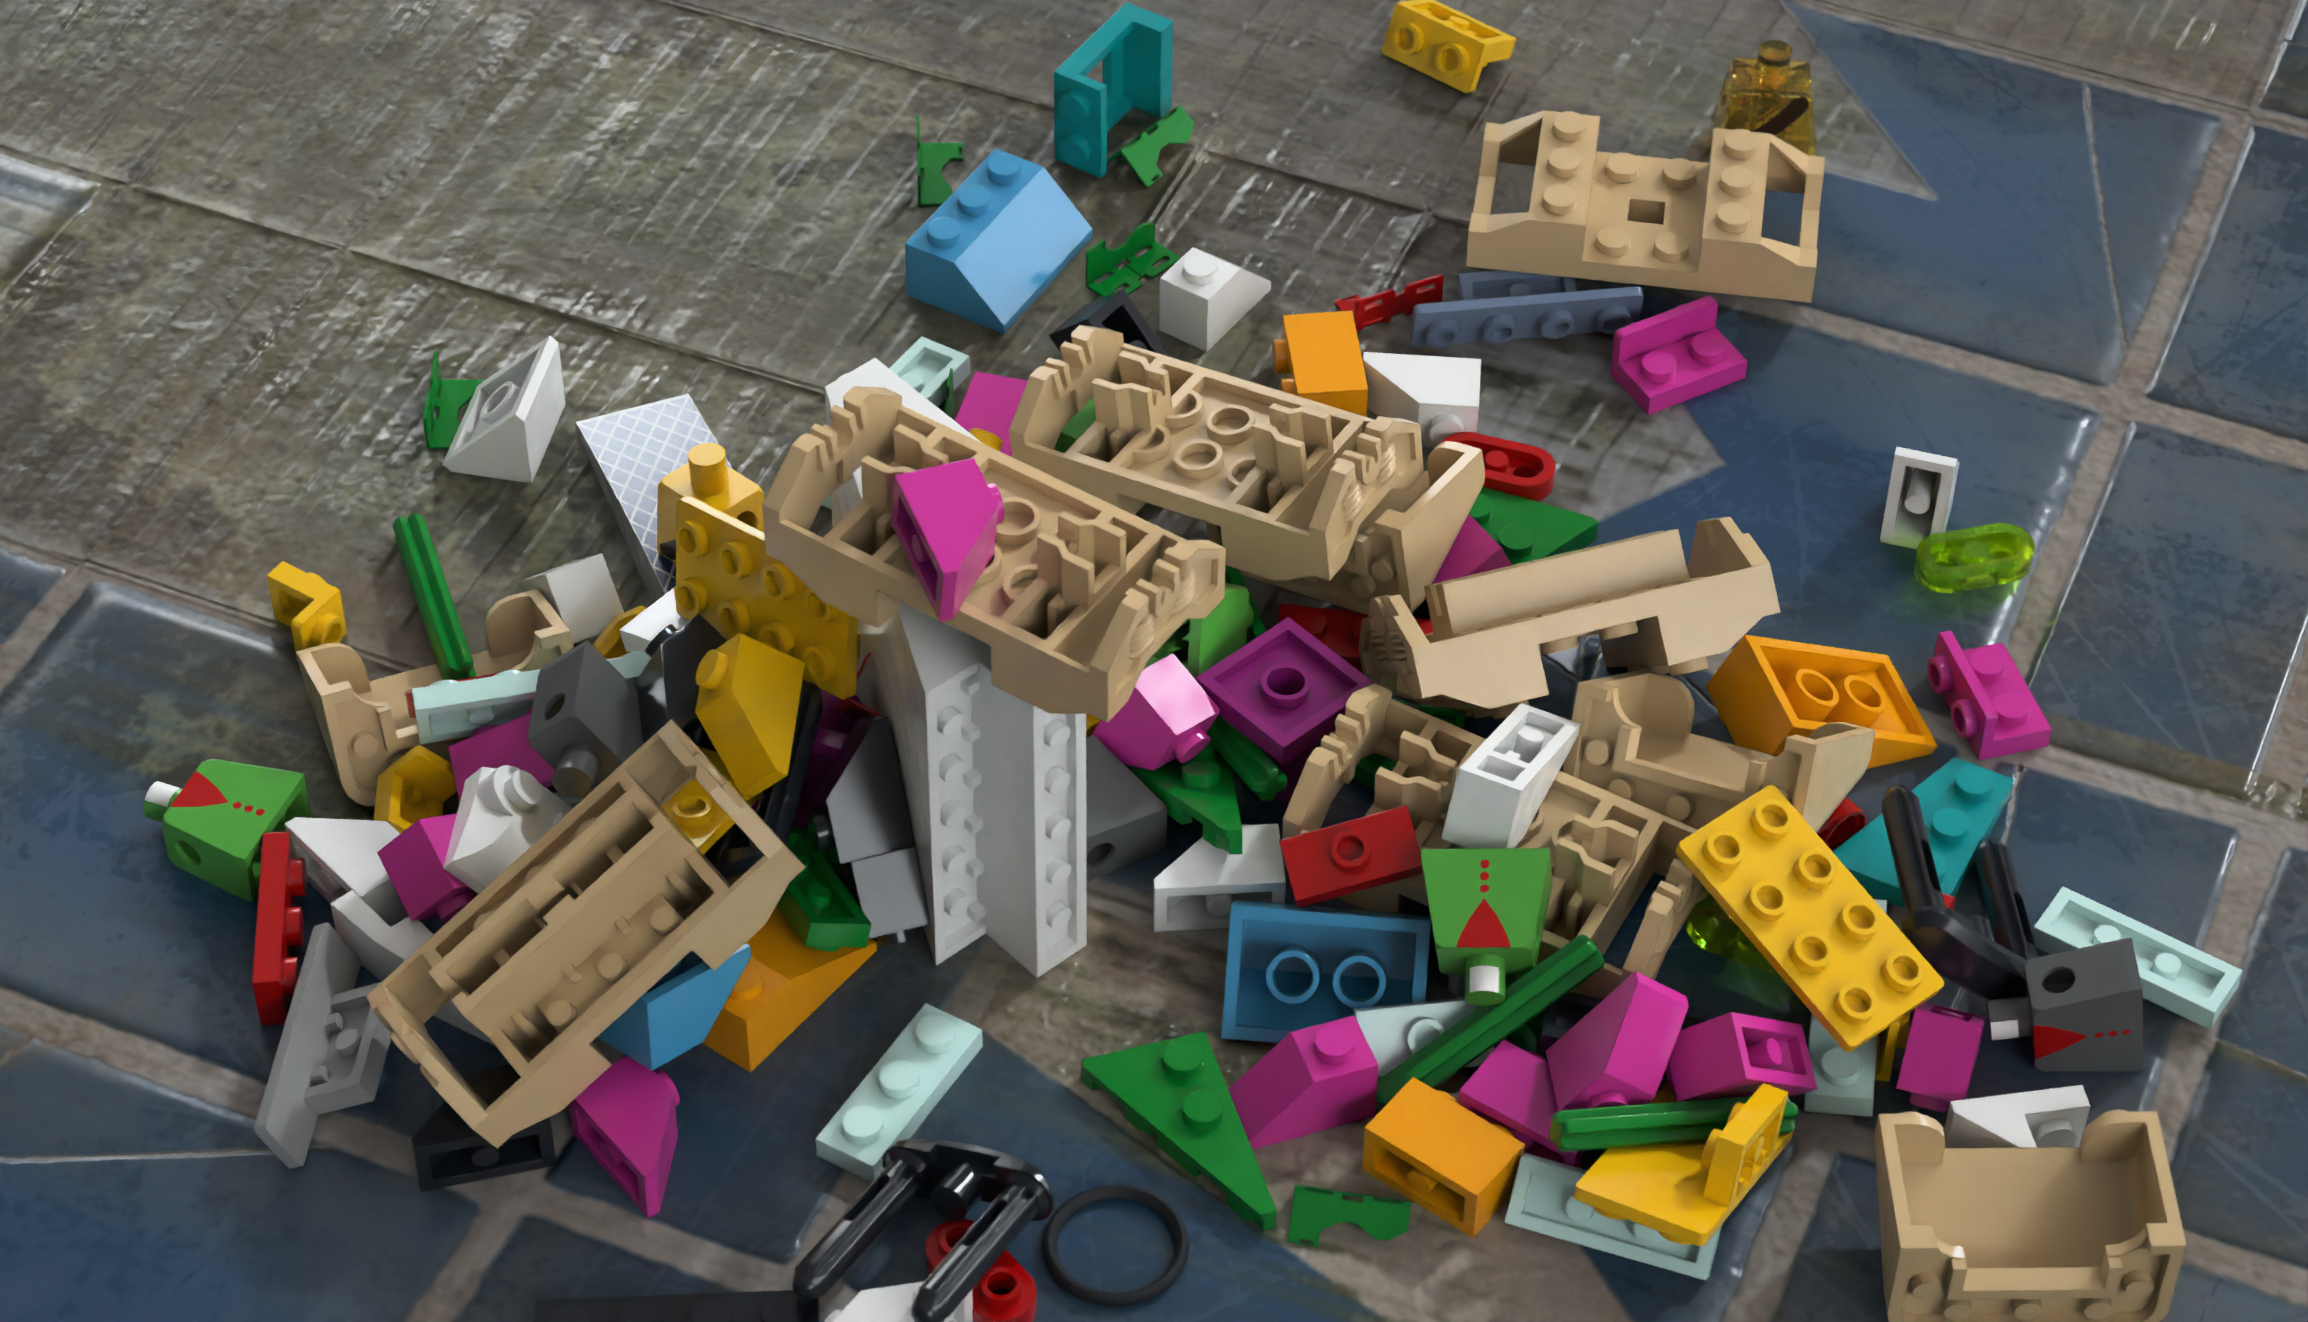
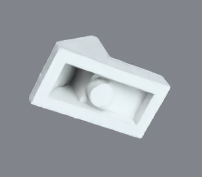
M2083 1085L1950 1101L1944 1129L1945 1148L2079 1147L2085 1130L2090 1103Z

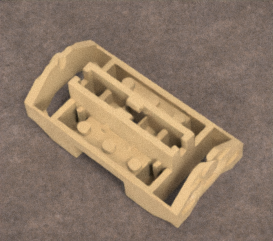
M1541 111L1504 124L1486 122L1474 210L1471 213L1468 232L1467 267L1811 303L1817 265V238L1825 157L1807 155L1772 134L1751 132L1745 129L1714 128L1710 162L1705 163L1682 158L1666 159L1637 156L1629 153L1598 152L1600 116L1584 115L1570 111ZM1499 163L1535 166L1529 212L1494 214ZM1765 190L1803 194L1797 246L1761 237Z
M1725 516L1697 522L1688 567H1686L1679 530L1672 529L1655 531L1426 585L1424 590L1434 630L1432 633H1423L1400 594L1370 598L1368 618H1363L1361 623L1358 652L1363 674L1375 684L1392 690L1393 697L1418 705L1426 704L1466 712L1465 717L1474 716V719L1493 716V719L1508 717L1520 703L1530 706L1529 699L1549 695L1539 644L1542 654L1555 653L1579 647L1578 639L1595 635L1598 631L1605 667H1627L1628 672L1644 669L1659 674L1671 673V676L1708 668L1707 656L1729 651L1762 617L1780 613L1781 611L1770 562L1749 533H1742L1733 519Z
M671 719L367 995V999L372 1011L383 1025L391 1031L389 1036L398 1048L416 1065L419 1062L421 1063L420 1071L433 1088L476 1133L498 1149L513 1134L561 1112L612 1065L594 1044L593 1040L689 952L693 950L715 971L767 923L790 881L805 866L732 787L695 743ZM694 778L765 854L732 885L726 881L662 808L665 803ZM451 998H453L451 1000L461 1014L490 1038L521 1076L517 1082L490 1106L463 1079L430 1038L424 1024Z

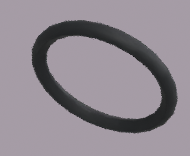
M1125 1185L1098 1186L1082 1191L1066 1200L1049 1220L1042 1243L1045 1263L1052 1277L1063 1289L1079 1299L1097 1305L1114 1307L1135 1305L1153 1299L1166 1291L1180 1277L1187 1263L1190 1246L1185 1224L1179 1213L1167 1201L1152 1192ZM1114 1198L1133 1200L1157 1211L1167 1221L1175 1241L1173 1259L1167 1270L1158 1279L1145 1287L1117 1293L1099 1291L1087 1287L1074 1279L1064 1269L1057 1251L1059 1232L1064 1222L1075 1211L1087 1204Z

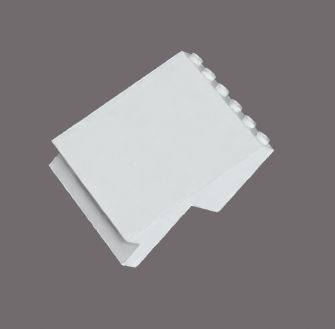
M876 358L850 373L840 376L836 381L825 386L826 420L828 426H831L830 409L834 405L844 409L843 396L853 386L882 387L902 395V406L979 441ZM861 466L852 474V478L845 484H841L831 494L833 528L862 500ZM905 603L879 628L858 619V633L861 634L860 657L857 658V670L868 652H871V655L856 683V695L864 706L888 717L928 904L931 924L924 925L935 965H939L984 934H987L1036 978L1040 977L1087 945L1086 714L1047 713L993 686L991 682L990 645L944 622H939L938 619Z

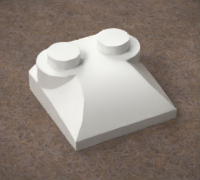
M504 765L498 769L481 767L465 780L443 869L479 894L574 807L565 803L541 785L534 776L524 770L510 765Z

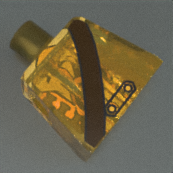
M1767 40L1759 45L1757 58L1738 57L1730 62L1710 121V153L1713 129L1720 128L1730 130L1745 129L1751 132L1769 133L1807 155L1816 156L1811 66L1805 61L1791 60L1792 49L1787 43L1780 40Z

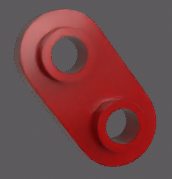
M1474 432L1455 433L1449 435L1441 442H1458L1482 449L1485 469L1483 487L1536 502L1546 498L1553 490L1555 461L1548 452L1539 447Z
M968 1219L960 1221L949 1220L941 1223L930 1232L925 1244L928 1275L935 1270L976 1221ZM1005 1250L972 1289L973 1322H1033L1037 1313L1036 1284L1030 1274ZM997 1289H1006L1011 1291L1010 1293L1005 1295H997L992 1293Z

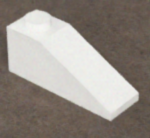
M1520 703L1459 768L1441 839L1457 844L1461 849L1515 848L1525 836L1577 739L1581 724Z

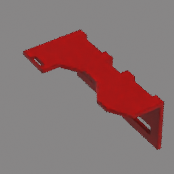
M1444 274L1407 284L1399 294H1395V291L1392 289L1361 299L1356 294L1336 300L1334 304L1339 311L1353 312L1357 332L1363 330V327L1372 324L1391 321V316L1404 313L1406 316L1412 315L1413 308L1417 304L1442 302ZM1434 284V287L1422 288L1424 286ZM1378 300H1382V303H1372Z
M868 652L865 655L859 669L857 670L856 683L871 655V652ZM839 698L834 708L857 721L859 718L869 715L883 716L851 698L844 700Z

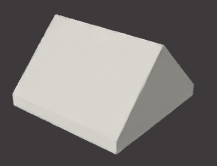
M548 336L477 386L442 463L443 466L451 472L532 484L566 405L559 343L555 339Z

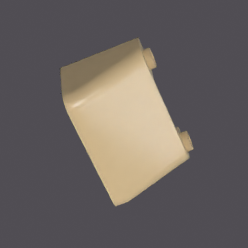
M1452 441L1438 444L1428 456V472L1424 471L1409 490L1391 489L1360 524L1346 563L1331 580L1313 575L1276 582L1239 570L1241 575L1363 614L1369 613L1370 598L1400 594L1411 613H1413L1426 597L1424 586L1432 584L1484 485L1485 469L1482 449ZM1206 522L1209 541L1221 544V527Z
M534 589L505 597L497 601L489 609L484 621L488 650L471 655L474 661L473 666L476 676L507 670L526 672L541 669L573 649L574 646L569 628L541 591ZM327 643L296 651L302 680L336 774L345 793L354 802L364 806H375L378 775L415 746H423L451 763L448 746L470 738L465 737L420 744L416 718L409 717L405 692L441 681L442 677L437 664L369 681L366 667L360 655L350 646L341 643Z
M1642 669L1578 683L1572 721L1580 723L1581 726L1578 737L1564 761L1562 772L1697 830L1766 786L1774 785L1817 833L1865 773L1870 762L1876 730L1847 722H1831L1818 727L1809 738L1799 735L1786 737L1784 751L1779 756L1770 755L1692 734L1694 700L1690 690L1681 681L1671 676Z
M1911 1111L1898 1114H1878L1874 1139L1883 1285L1889 1322H2160L2165 1318L2170 1309L2187 1245L2157 1111H2107L2087 1125L2082 1134L2079 1147L1945 1148L1943 1127L1936 1119Z

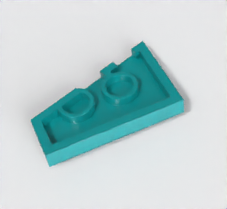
M1956 757L1911 790L1919 799L1941 891L1954 897L1957 895L1974 864V854L1980 841L1989 837L2011 797L2014 779ZM1881 814L1835 849L1833 853L1869 895L1881 900H1887V902L1905 909L1883 814Z

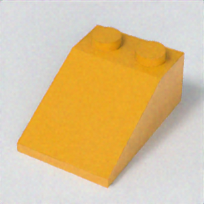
M1744 635L1705 685L1719 712V717L1727 727L1735 745L1770 755L1779 756L1784 751L1786 737L1799 735L1809 738L1818 727L1831 722H1847L1876 730L1867 769L1931 755L1938 747L1888 655Z
M776 905L767 923L746 942L751 948V958L702 1043L751 1073L877 951V942L870 938L866 947H840V949L832 952L820 951L804 946L779 906Z

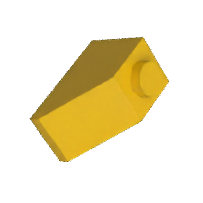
M739 633L717 649L708 651L702 658L696 672V684L700 687L695 713L739 792L753 798L788 776L805 662Z

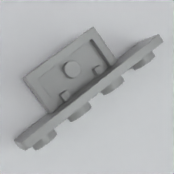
M328 922L313 927L254 1126L256 1135L289 1169L304 1165L318 1115L374 1101L391 1041L389 1036L391 1031L375 1015L367 999V995L381 982L354 989L361 967V960Z

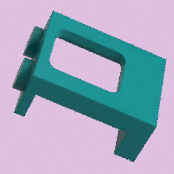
M1126 2L1054 71V159L1101 178L1107 172V132L1132 108H1135L1160 119L1172 108L1173 20ZM1102 60V83L1085 77Z

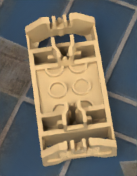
M1079 325L1071 333L1072 343L1065 341L1060 346L1063 361L1049 357L1045 361V366L1038 367L1029 376L1009 428L1013 458L1133 515L1146 503L1220 526L1222 544L1226 548L1225 565L1276 582L1313 575L1331 580L1346 563L1359 526L1391 489L1409 490L1424 473L1421 427L1419 423L1406 419L1378 416L1374 420L1124 343L1123 333ZM1093 397L1096 421L1065 453L1054 450L1061 430Z
M853 386L843 396L844 409L837 405L830 409L831 426L826 424L821 426L815 423L811 427V434L801 435L791 445L762 504L766 554L783 562L822 601L876 628H879L903 603L938 619L891 525L894 476L974 458L986 483H995L1000 491L1004 505V521L996 527L993 557L954 618L943 622L991 646V682L993 686L1047 713L1091 714L1108 723L1128 702L1147 661L1186 619L1206 618L1225 597L1226 548L1209 540H1186L902 406V395L887 388ZM861 466L862 500L824 537L810 532L809 529L822 503L841 484H845L852 478V474Z
M1374 683L1353 692L1346 702L1345 715L1339 713L1335 720V734L1331 732L1329 736L1324 735L1321 740V747L1315 748L1306 761L1283 817L1282 839L1320 829L1330 804L1344 783L1349 784L1355 776V767L1358 762L1366 756L1377 753L1398 763L1392 771L1383 767H1379L1375 774L1374 803L1365 816L1407 805L1420 852L1421 849H1461L1459 845L1443 840L1441 837L1458 770L1486 739L1392 699V690ZM1559 771L1525 836L1515 847L1550 849L1553 876L1552 890L1537 965L1577 936L1583 934L1593 941L1603 956L1655 872L1666 877L1665 882L1660 881L1656 891L1650 897L1645 910V916L1623 969L1621 970L1605 963L1602 969L1570 992L1605 999L1635 971L1655 980L1667 950L1693 907L1709 894L1707 889L1678 857L1675 851L1680 841L1696 832L1697 829ZM1424 873L1338 897L1345 902L1368 911L1405 913L1413 900L1429 907ZM1515 974V976H1516L1518 979H1519L1520 977H1522L1523 975H1525V974Z

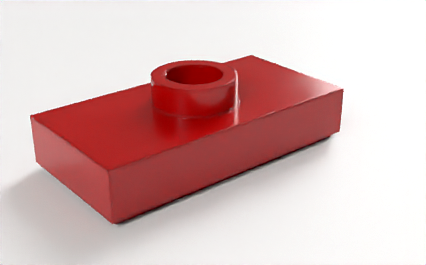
M1407 805L1279 840L1297 908L1423 874L1421 852Z

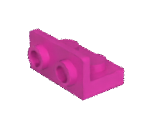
M1708 295L1639 322L1631 323L1614 333L1610 374L1647 415L1745 378L1748 361L1715 327L1718 303L1712 296Z
M1951 630L1938 633L1934 656L1929 658L1927 663L1929 682L1933 691L1936 694H1942L1951 710L1952 723L1957 735L1960 738L1967 739L1978 761L2047 747L2052 729L2003 642L1962 650Z

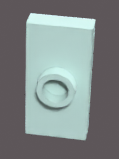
M1464 998L1360 1008L1353 1009V1012L1378 1063V1077L1389 1073L1480 1006L1469 1004ZM1494 1046L1466 1067L1481 1066L1494 1050Z

